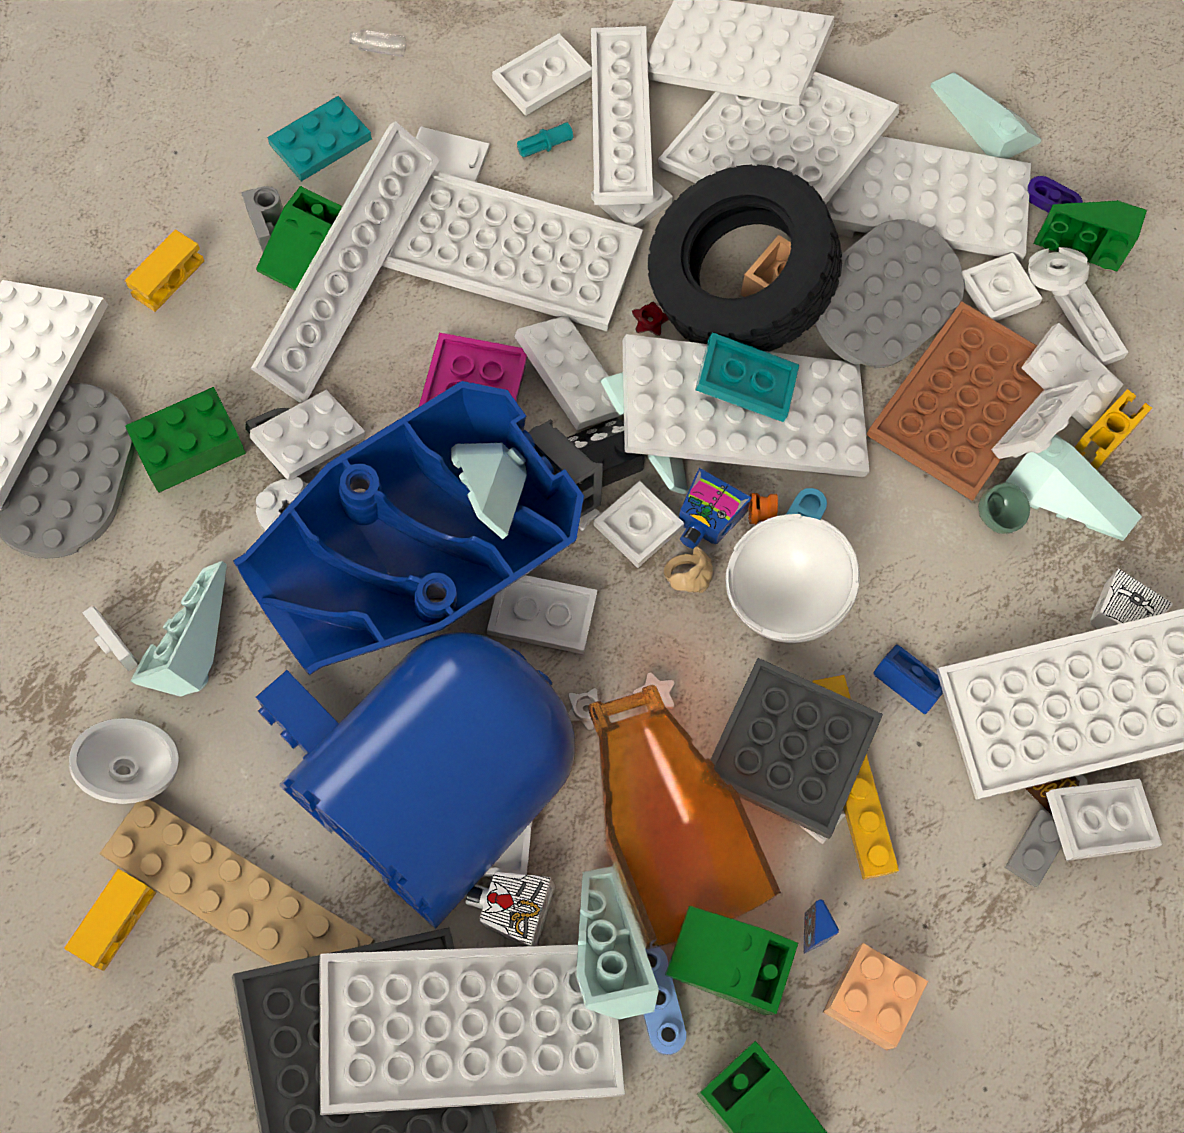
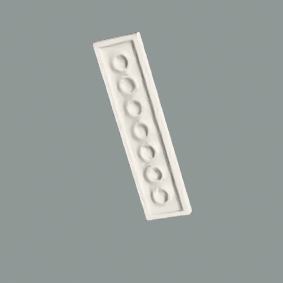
M646 26L591 28L594 205L653 203Z

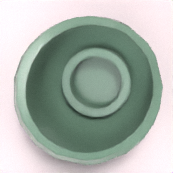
M999 483L988 488L978 504L979 516L987 527L999 534H1009L1021 529L1027 523L1030 515V505L1026 494L1018 486L1011 483Z

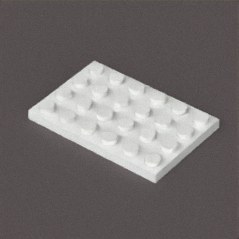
M674 0L647 53L648 80L800 106L834 27V16L731 0Z

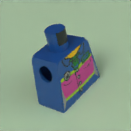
M699 468L679 514V518L684 522V528H686L680 537L681 542L691 549L698 546L702 539L712 544H718L745 516L752 497Z

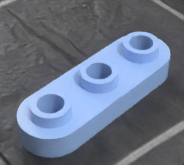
M644 944L647 956H653L656 960V966L652 970L659 992L665 995V1003L661 1005L656 1004L654 1012L643 1014L652 1047L658 1053L672 1055L678 1052L686 1041V1030L673 979L665 975L668 967L665 952L655 944ZM670 1028L674 1031L675 1038L673 1041L666 1042L661 1036L663 1029Z

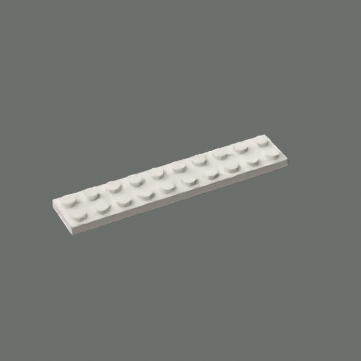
M396 121L389 124L251 367L253 371L299 403L308 400L440 160Z

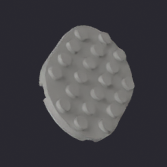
M905 219L884 222L873 228L842 253V258H840L842 259L841 276L838 277L839 284L834 297H831V303L824 314L820 315L819 320L815 324L826 344L844 360L857 366L859 364L874 366V369L892 366L910 355L943 327L961 303L964 294V277L959 258L936 230L924 224Z
M66 384L0 510V538L12 549L35 558L65 557L79 552L77 549L91 540L95 539L96 541L108 529L116 515L135 449L125 425L133 421L118 398L94 385Z

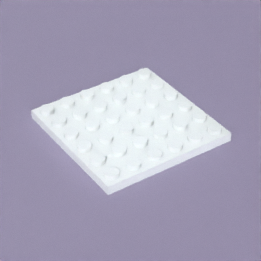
M816 71L813 73L800 106L715 92L658 158L659 167L693 183H697V181L708 175L730 167L734 168L751 164L755 166L759 164L773 166L774 168L779 167L809 182V185L815 188L822 197V201L826 204L898 115L899 104Z

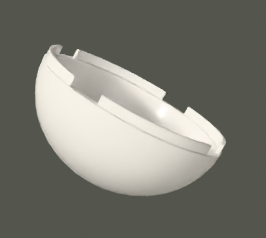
M785 514L769 518L744 534L733 549L734 551L726 569L727 594L739 618L751 630L761 636L784 643H800L817 639L836 628L845 619L855 603L860 583V569L856 554L847 538L836 527L822 519L801 516V514Z

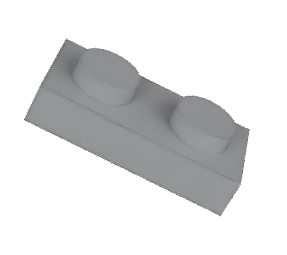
M1043 809L1036 813L1005 866L1006 869L1033 887L1040 885L1062 846L1052 815Z

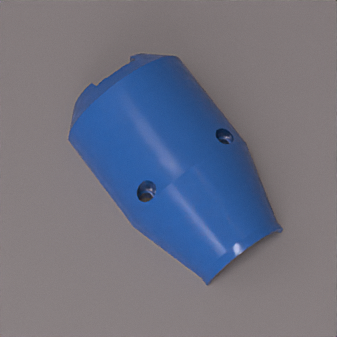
M461 381L328 462L243 555L233 560L260 607L308 675L313 674L322 667L441 631L575 543L584 494L565 469L556 475L552 474L554 469L545 456H539L534 449L535 443L533 438L524 430L527 416L508 390ZM503 443L509 450L512 447L517 449L525 458L527 476L508 535L504 539L500 538L476 516L467 495L470 490L459 478L463 469L462 467L458 469L451 460V448L455 444ZM360 488L365 489L366 491L355 492L354 490ZM434 598L443 599L440 602L430 601V599Z

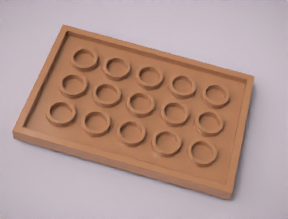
M961 301L869 428L867 436L973 501L1001 461L991 449L1044 391L1021 368L1037 345Z

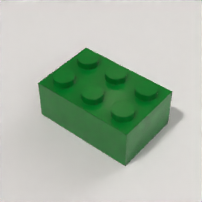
M214 387L125 425L144 468L158 493L246 454L241 440Z

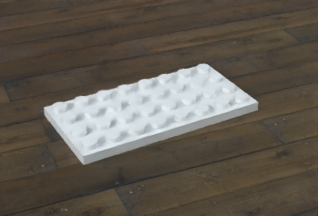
M880 136L826 203V206L836 228L868 233L876 226L890 220H912L936 230L953 249L997 257L1013 252L1016 258L1022 261L1026 255L1029 209L1027 186L1030 182L1031 163Z
M434 170L382 266L552 316H566L573 322L608 331L641 242L643 229Z
M2 280L0 283V510L108 307V303L103 297Z
M626 334L623 338L625 452L865 477L869 473L860 364L857 366L847 361L767 352L799 364L788 417L784 422L695 390L707 344Z
M1184 609L940 667L936 670L976 800L1184 750Z
M578 945L320 954V1115L623 1096L625 1091L618 1019L586 1009L576 977Z

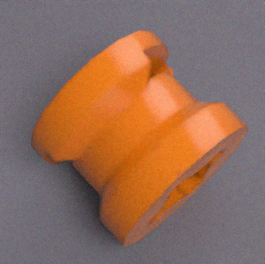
M758 493L750 494L752 499L748 510L749 524H757L759 521L763 522L777 516V494H769L767 497L760 496Z

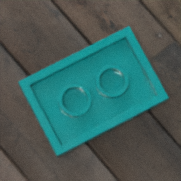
M339 96L267 137L269 145L301 182L372 140L369 129Z
M712 332L707 342L695 390L784 422L788 417L799 364Z

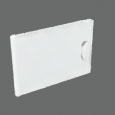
M422 126L419 128L416 139L440 159L434 169L435 171L477 182L488 154L490 143Z

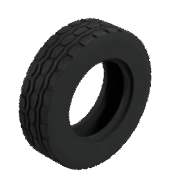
M751 164L734 168L730 167L708 175L697 181L693 186L691 185L665 211L664 216L661 217L655 229V235L653 234L651 239L650 254H648V277L653 294L675 329L685 339L688 338L689 342L707 344L713 332L761 351L770 352L783 347L786 343L794 341L805 330L808 331L819 320L820 315L824 314L831 303V297H834L839 284L838 277L841 276V244L825 202L822 201V197L813 186L809 185V182L800 176L793 175L792 172L785 169L774 168L768 165L757 164L755 166ZM762 224L775 227L791 238L790 255L784 269L770 285L761 291L741 298H722L714 296L701 288L700 270L703 260L713 244L728 232L746 225Z

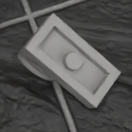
M269 186L241 192L262 252H264L274 230L273 227L276 225L283 210L278 191Z

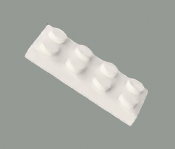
M562 316L517 329L514 336L576 430L622 416L619 415L601 383V380L608 377V374L569 317Z

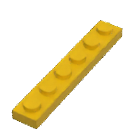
M845 675L812 681L851 699ZM866 754L844 806L845 816L863 880L894 874L899 871Z

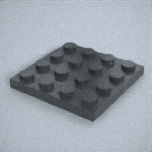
M757 658L703 774L702 780L830 839L883 714Z

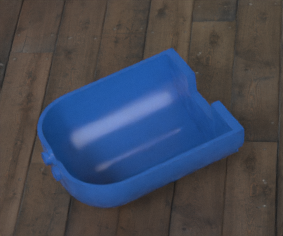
M445 633L434 636L413 648L280 783V787L330 833L334 831L382 875L384 883L436 929L565 784L571 772L575 756L574 729L565 705L551 686L552 681L550 678L529 664L519 651L513 648L510 649L498 641L475 633Z

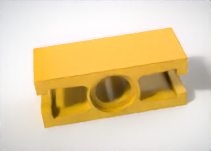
M175 229L125 279L127 286L132 289L130 292L132 297L156 312L205 261L203 256L197 253L200 250L198 243Z
M1128 389L1084 434L1074 447L1082 456L1086 454L1084 450L1091 441H1094L1100 447L1095 452L1097 456L1091 462V465L1096 470L1135 430L1152 409L1151 406L1144 403L1136 414L1133 413L1130 417L1121 412L1129 401L1132 402L1136 398V395Z
M118 868L64 949L93 967L105 971L157 892Z

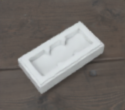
M91 606L82 612L99 634L94 640L105 654L112 651L128 672L138 666L137 659L96 607Z

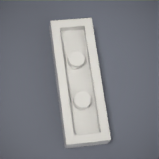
M1085 283L1078 288L1071 289L1070 293L1066 296H1054L1086 349L1104 366L1126 357L1128 350Z

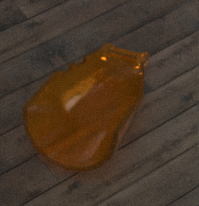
M652 684L643 687L642 692L606 703L597 701L589 704V714L599 742L604 846L645 949H654L675 943L688 906L735 919L778 896L781 891L738 792L731 784L727 785L714 770L715 765L709 758L705 759L693 745V739L665 707L657 687ZM646 705L648 712L613 723L610 722L608 717Z

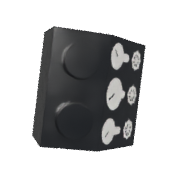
M617 417L567 437L592 462L603 463L602 487L643 471L645 454L625 452L624 422Z

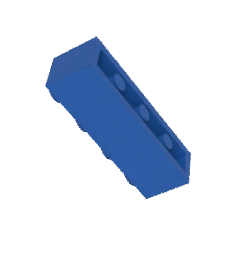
M288 670L256 696L261 705V708L258 710L260 715L271 726L277 722L284 730L280 735L293 749L299 746L306 753L303 759L339 724Z

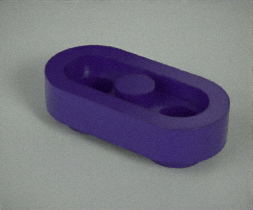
M1046 176L1032 178L1027 186L1029 202L1048 213L1053 204L1083 203L1081 196L1077 192Z

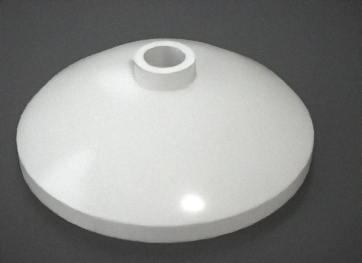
M111 719L91 726L78 736L70 751L69 769L75 783L90 796L110 803H137L160 794L172 783L177 773L179 755L171 737L159 727L137 719Z

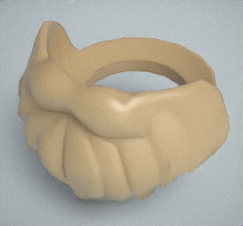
M698 546L694 548L693 555H678L668 561L664 567V576L675 590L703 593L707 590L712 580L713 566L711 559ZM688 563L694 565L686 573L672 574L673 570L681 564Z

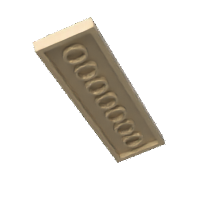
M150 799L135 803L99 853L272 965L374 944L375 942L372 937Z

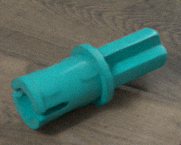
M565 122L548 130L540 129L538 134L517 142L518 152L522 157L530 156L545 149L549 152L553 146L573 140L572 128L568 122Z

